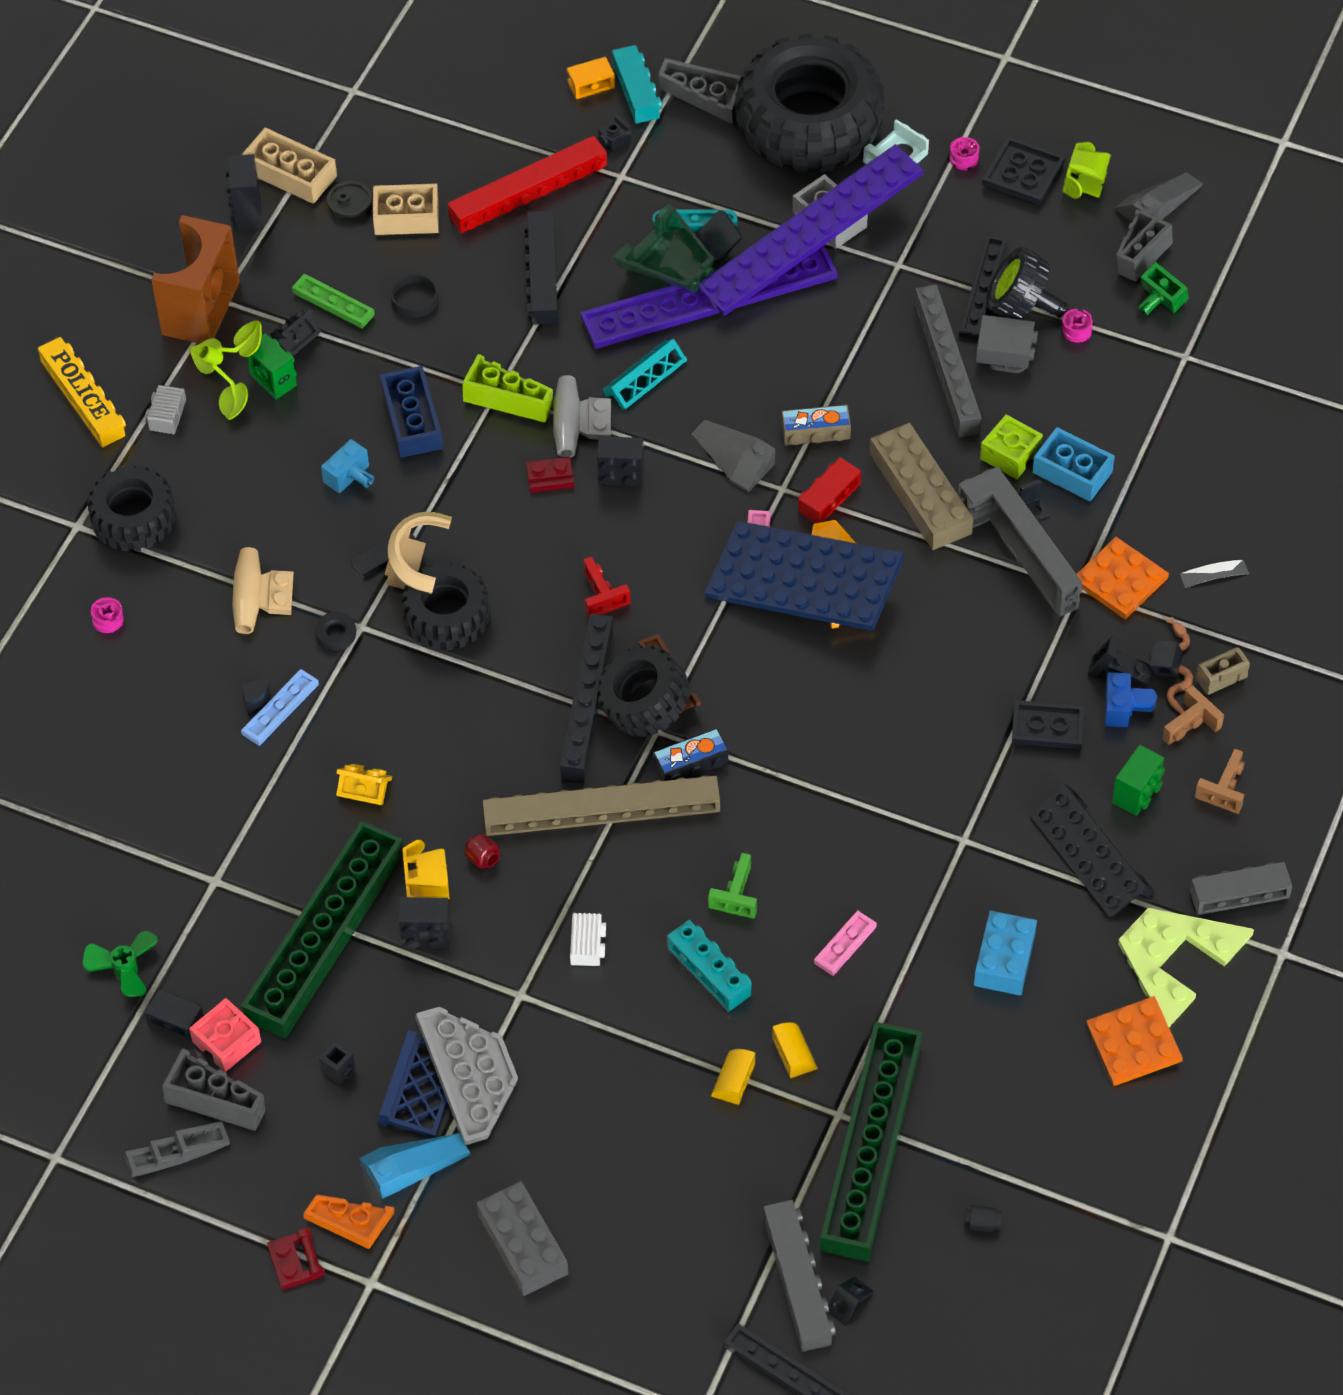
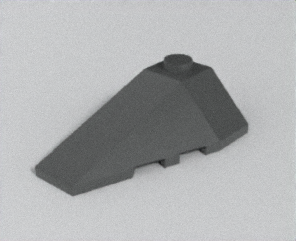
M1185 172L1129 195L1115 207V211L1131 222L1134 220L1136 209L1162 220L1202 187L1203 183Z
M704 420L691 433L692 438L704 452L713 458L715 465L725 472L727 479L748 493L775 465V448L757 437Z

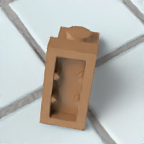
M1192 685L1185 690L1183 701L1189 709L1164 726L1162 740L1167 745H1170L1175 740L1179 741L1185 736L1187 731L1197 728L1202 722L1207 724L1214 732H1217L1222 728L1224 714Z
M1234 749L1218 784L1200 778L1196 787L1195 798L1239 814L1245 794L1234 791L1237 782L1234 778L1236 774L1241 775L1245 765V762L1242 761L1243 751Z

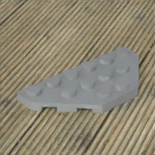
M441 1007L416 1013L415 1018L464 1146L488 1139L518 1080L502 1036L493 1031L490 1033L481 1029L478 1024L463 1017H455Z

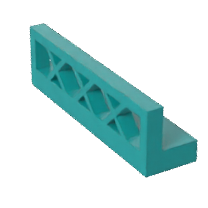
M674 339L665 340L604 387L602 391L606 397L613 395L622 410H624L686 362L687 358ZM672 350L679 359L674 364L668 363V354ZM654 364L662 365L659 376L652 375ZM639 376L647 377L644 388L636 387ZM624 388L631 389L630 399L626 402L619 393Z

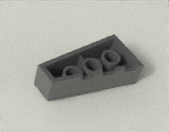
M667 58L664 59L658 74L661 90L733 124L736 116V92L741 76Z
M182 1048L163 1084L165 1103L256 1131L265 1113L263 1094L239 1080L234 1081L224 1071L220 1069L217 1071L208 1066L206 1061L201 1058L196 1059L184 1048Z

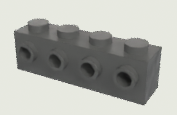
M1270 862L1264 866H1249L1242 870L1223 871L1210 876L1200 875L1192 879L1190 894L1197 915L1288 899L1292 890V883L1285 862Z

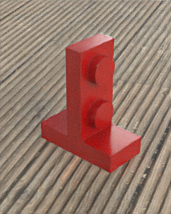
M592 557L583 560L584 574L596 594L585 599V613L588 618L590 614L602 615L631 604L630 590L627 584L612 589L609 581H605L602 577L603 571L601 566L595 564Z

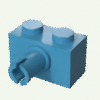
M350 439L321 466L323 483L339 494L354 480L368 488L369 484L373 483L374 476L365 471L369 467L367 450Z

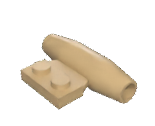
M251 547L240 550L234 573L232 608L235 630L241 634L253 632L259 608L268 612V614L291 615L293 572L271 570V572L261 575L258 551Z

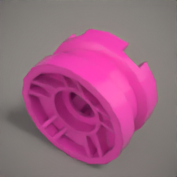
M969 137L955 139L950 145L949 158L951 165H955L956 169L967 170L969 167L974 168L979 161L978 143Z
M1077 309L1067 311L1062 319L1063 336L1072 342L1087 340L1092 333L1093 320L1091 314L1084 309L1083 311H1077Z
M106 597L93 603L91 617L92 624L96 630L102 633H111L122 626L124 621L123 610L118 600Z

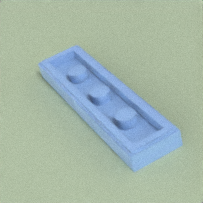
M300 669L241 730L242 735L260 746L319 685L318 680Z

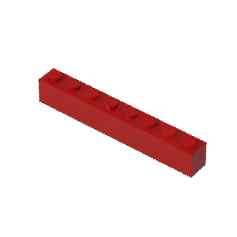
M594 136L587 138L449 202V218L461 233L472 230L476 226L491 221L519 206L528 204L534 199L545 196L590 173L601 170L607 166V152Z

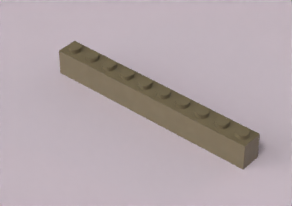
M701 776L699 778H679L671 781L657 780L642 784L631 783L622 786L609 785L603 788H584L583 790L574 791L562 790L555 793L541 792L526 796L493 797L483 800L486 835L493 836L720 812V796L717 776Z

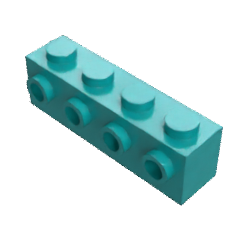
M636 45L612 50L613 67L635 124L658 119L662 103L660 97L655 95L656 87L654 82L649 80V69L644 67L643 53H639Z
M688 920L667 935V948L728 1012L751 996L752 982L745 973L741 974L733 960L730 957L726 958L721 953L719 946L705 936L703 929L699 925L695 926Z

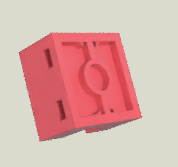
M227 998L189 1028L192 1042L202 1052L205 1050L209 1051L213 1055L214 1063L224 1072L261 1043L258 1027Z

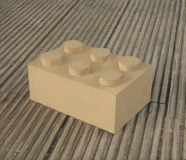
M437 184L373 186L375 235L439 233Z

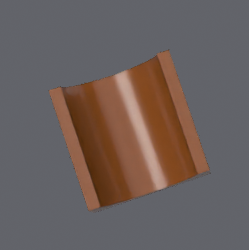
M182 215L179 225L187 268L171 274L154 273L151 280L162 335L200 344L205 340L215 337L240 283L231 226Z

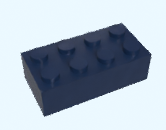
M423 366L380 374L381 390L400 458L443 449L442 433Z

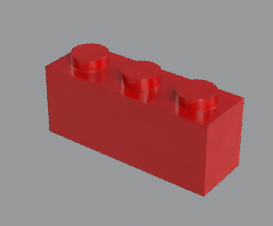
M840 457L835 463H831L827 467L826 472L821 477H817L814 480L812 486L807 491H803L798 498V512L814 523L824 522L861 484V470Z

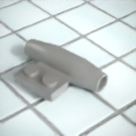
M564 375L558 379L554 397L553 433L559 457L571 458L575 455L579 434L588 437V439L599 440V436H611V399L589 397V399L580 402L576 379L570 375Z

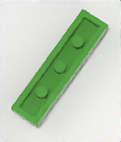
M303 274L292 287L293 294L361 329L375 315L373 308L306 274Z

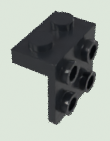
M719 210L699 232L686 226L680 232L685 239V245L694 251L695 259L701 264L706 263L712 267H716L742 239L741 233L723 210Z

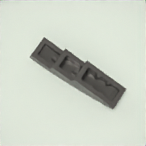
M217 1122L175 1131L173 1137L150 1141L149 1147L125 1151L124 1159L131 1177H135L204 1156L229 1145L230 1141L223 1123Z

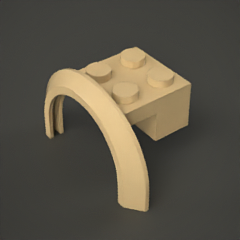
M420 512L408 516L395 527L388 543L389 560L385 575L389 576L387 585L401 589L408 585L414 589L432 594L436 578L418 572L426 543L409 539L411 528L419 525H435L449 529L451 516L435 512Z

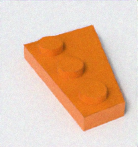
M316 1195L305 1210L304 1219L370 1249L394 1214V1207L385 1206L384 1209L372 1207L371 1203L363 1202L362 1205L348 1203L346 1199Z

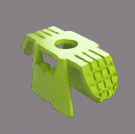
M1090 142L1076 143L1066 174L1063 192L1074 199L1079 198L1082 192L1094 197H1100L1103 188L1101 184L1105 181L1111 154L1096 152L1094 145ZM1072 173L1078 175L1077 180L1071 177Z

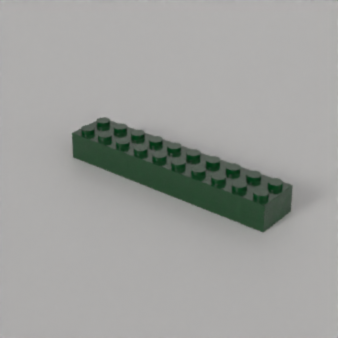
M363 821L359 823L241 1005L242 1013L256 1026L284 1039L287 1038L403 857L404 847L402 838Z
M879 1022L874 1023L820 1237V1251L868 1262L870 1260L922 1047V1031Z

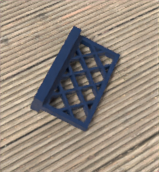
M408 1030L379 1114L377 1125L387 1128L389 1124L435 1138L447 1099L445 1093L444 1095L441 1094L443 1091L442 1086L437 1087L433 1080V1077L438 1076L436 1071L429 1073L425 1066V1063L432 1061L431 1057L428 1056L421 1059L417 1052L419 1046L427 1048L424 1039L416 1037L417 1032ZM420 1066L425 1076L414 1080L410 1071ZM428 1080L434 1090L422 1094L418 1084ZM413 1087L418 1097L407 1101L403 1091ZM437 1094L441 1104L431 1109L426 1098ZM421 1101L427 1111L415 1115L410 1106ZM404 1108L407 1109L411 1116L410 1119L405 1121L395 1118L396 1112ZM430 1116L434 1123L432 1130L422 1127L418 1120Z

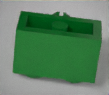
M1156 262L1141 276L1142 288L1150 295L1138 305V309L1142 313L1144 312L1146 316L1159 303L1175 313L1189 299L1187 287Z

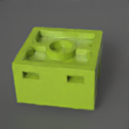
M1006 414L981 443L980 459L993 467L998 466L1002 472L1018 479L1025 471L1026 462L1031 459L1034 460V456L1042 447L1043 434Z

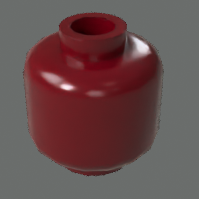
M486 834L471 836L465 844V857L478 868H491L498 862L500 857L499 845Z

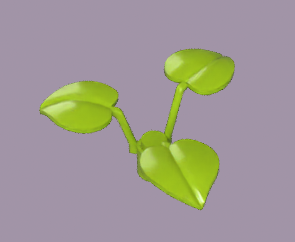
M252 321L238 330L234 337L235 348H223L220 341L215 338L205 340L199 345L190 347L193 361L200 372L209 374L216 370L230 383L231 387L225 388L219 398L220 410L228 420L233 419L243 410L248 399V391L243 383L235 385V382L217 365L223 360L222 352L239 351L241 356L249 357L258 350L262 336L261 323L259 321Z

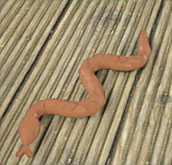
M1171 617V620H1166V622L1171 623L1176 636L1183 639L1179 646L1184 651L1189 647L1191 640L1185 627L1181 623L1174 622V618ZM1180 664L1178 673L1184 676V680L1169 688L1166 696L1170 706L1179 714H1182L1184 710L1178 701L1174 699V695L1190 687L1194 677L1191 670Z

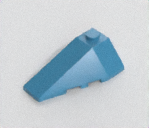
M458 1133L381 1147L359 1158L379 1195L384 1199L469 1156L470 1152L466 1145L464 1146L463 1140Z

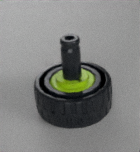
M1025 247L1013 250L1004 259L994 274L986 295V305L990 311L1002 318L1018 320L1024 318L1034 305L1061 318L1067 312L1068 304L1044 290L1049 276V263L1045 258Z

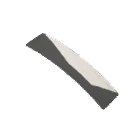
M1233 560L1195 568L1181 573L1180 576L1185 588L1209 580L1246 575L1249 572L1244 560Z

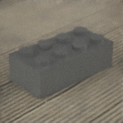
M522 1181L476 1202L478 1217L523 1296L568 1275L567 1260Z

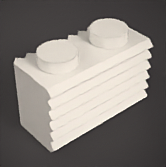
M573 913L570 950L571 965L600 966V958H605V943H601V937H606V923H602L601 914Z

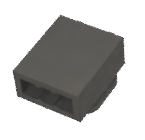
M983 315L976 362L988 364L991 369L996 371L1020 373L1028 369L1029 360L1034 361L1035 348L1032 347V343L1036 344L1038 331H1034L1035 322Z

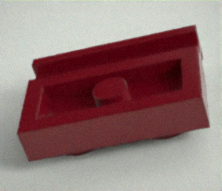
M570 457L526 462L530 493L574 488Z

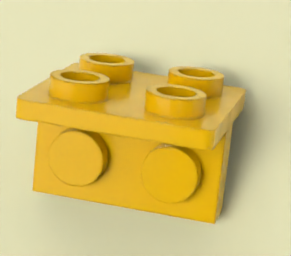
M345 765L344 768H339L336 774H340L336 796L383 805L387 782L392 780V776L386 775V770L382 769L364 770L363 765Z

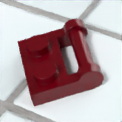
M303 1228L295 1234L267 1242L282 1290L318 1279L325 1274L323 1266L319 1265L311 1241L313 1236L309 1228ZM302 1243L310 1267L308 1270H302L294 1245Z

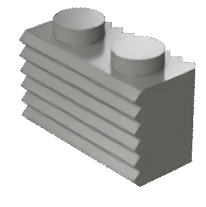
M158 385L157 392H153L151 396V409H147L145 421L148 422L150 431L175 434L186 402L185 390L183 388Z

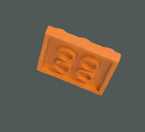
M1115 537L1077 573V576L1082 581V590L1126 620L1168 579L1169 573Z
M1155 996L1086 1020L1087 1027L1113 1086L1182 1062V1055Z

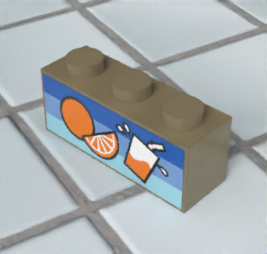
M848 405L782 411L781 424L785 445L850 439L851 423Z

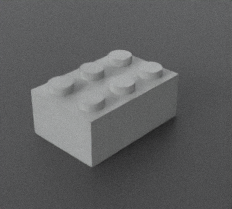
M824 174L793 196V213L796 215L837 186V184ZM867 215L828 243L836 249L867 228Z

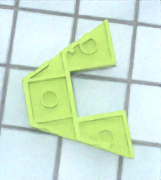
M1147 908L1119 938L1118 945L1126 955L1131 969L1133 968L1145 995L1149 998L1155 996L1168 1027H1170L1193 1002L1196 993L1160 969L1164 962L1187 940L1225 966L1252 937L1254 930Z

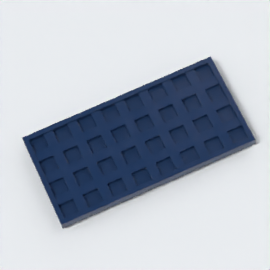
M736 521L704 593L706 598L874 631L904 560V554L899 551Z

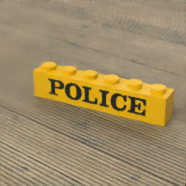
M59 337L38 347L41 363L103 448L125 437L124 427L126 423L121 415L117 416L114 405L110 400L107 401L105 399L102 388L94 384L95 381L92 374L84 370L83 362L79 357L76 358L74 356L71 345L69 343L66 344Z

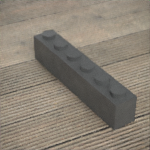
M793 1200L763 1206L764 1222L801 1351L829 1346L832 1344V1335H835V1328L832 1319H827L826 1312H829L826 1297L821 1298L819 1290L822 1289L819 1274L815 1275L813 1267L816 1265L813 1253H808L806 1245H809L806 1230H801L800 1223L803 1221L800 1208H795Z

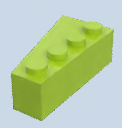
M478 354L463 381V401L546 422L553 409V389L530 378L524 379L519 376L518 372L513 370L509 372L501 368V364L494 361L490 363L485 360L484 356Z

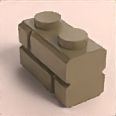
M1236 647L1198 664L1196 680L1207 695L1236 683V681L1247 678L1250 666L1249 660L1241 649Z

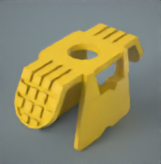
M422 840L413 841L403 848L407 897L450 899L444 849L421 853L425 847ZM408 863H416V869L409 871Z

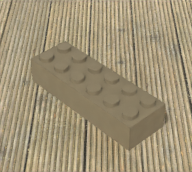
M910 423L870 438V456L932 550L972 534V515Z

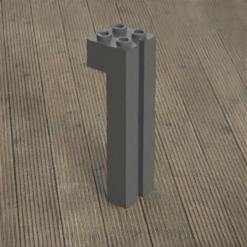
M999 467L985 470L981 474L973 478H967L959 483L958 495L973 517V528L988 521L993 524L1059 617L1079 609L1080 597L1078 594L1081 593L1082 581Z

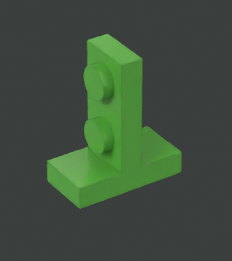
M742 853L740 860L735 861L732 875L735 876L733 881L729 880L726 891L710 889L708 908L755 919L757 898L742 895L751 869V855Z

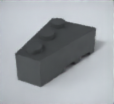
M1136 209L1134 220L1130 223L1127 236L1124 237L1116 255L1118 274L1136 282L1173 243L1172 224Z

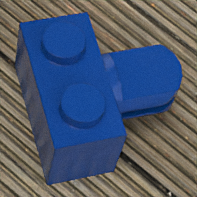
M1108 672L1105 689V726L1128 727L1132 711L1152 712L1156 706V692L1153 689L1131 688V674Z

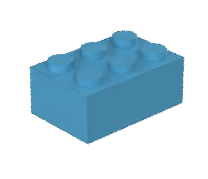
M1056 427L1034 456L1033 473L1091 502L1113 472L1115 456Z
M995 911L989 912L976 966L974 986L1022 995L1035 939L1037 920Z

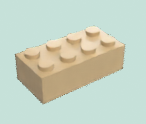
M267 128L263 129L242 154H254L259 179L313 204L337 177L335 159Z

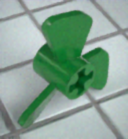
M143 931L138 934L130 947L118 946L112 952L95 944H89L85 948L83 966L89 972L113 968L115 976L121 980L123 995L127 997L143 996L146 994V987L137 975L136 957L156 945L158 941L157 936L149 931Z

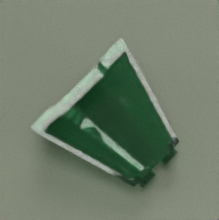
M670 203L655 216V229L634 249L629 244H626L613 256L614 263L620 268L690 290L691 292H695L700 282L714 272L712 267L713 256Z

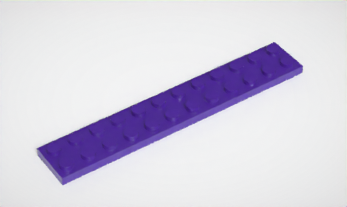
M896 144L701 281L697 284V290L723 316L727 315L922 176L923 169Z
M824 245L738 307L837 279L838 273ZM710 275L580 312V318L594 349L720 313L697 290V284Z

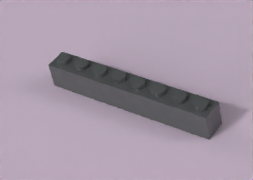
M937 284L916 288L915 307L958 437L980 434L982 417Z

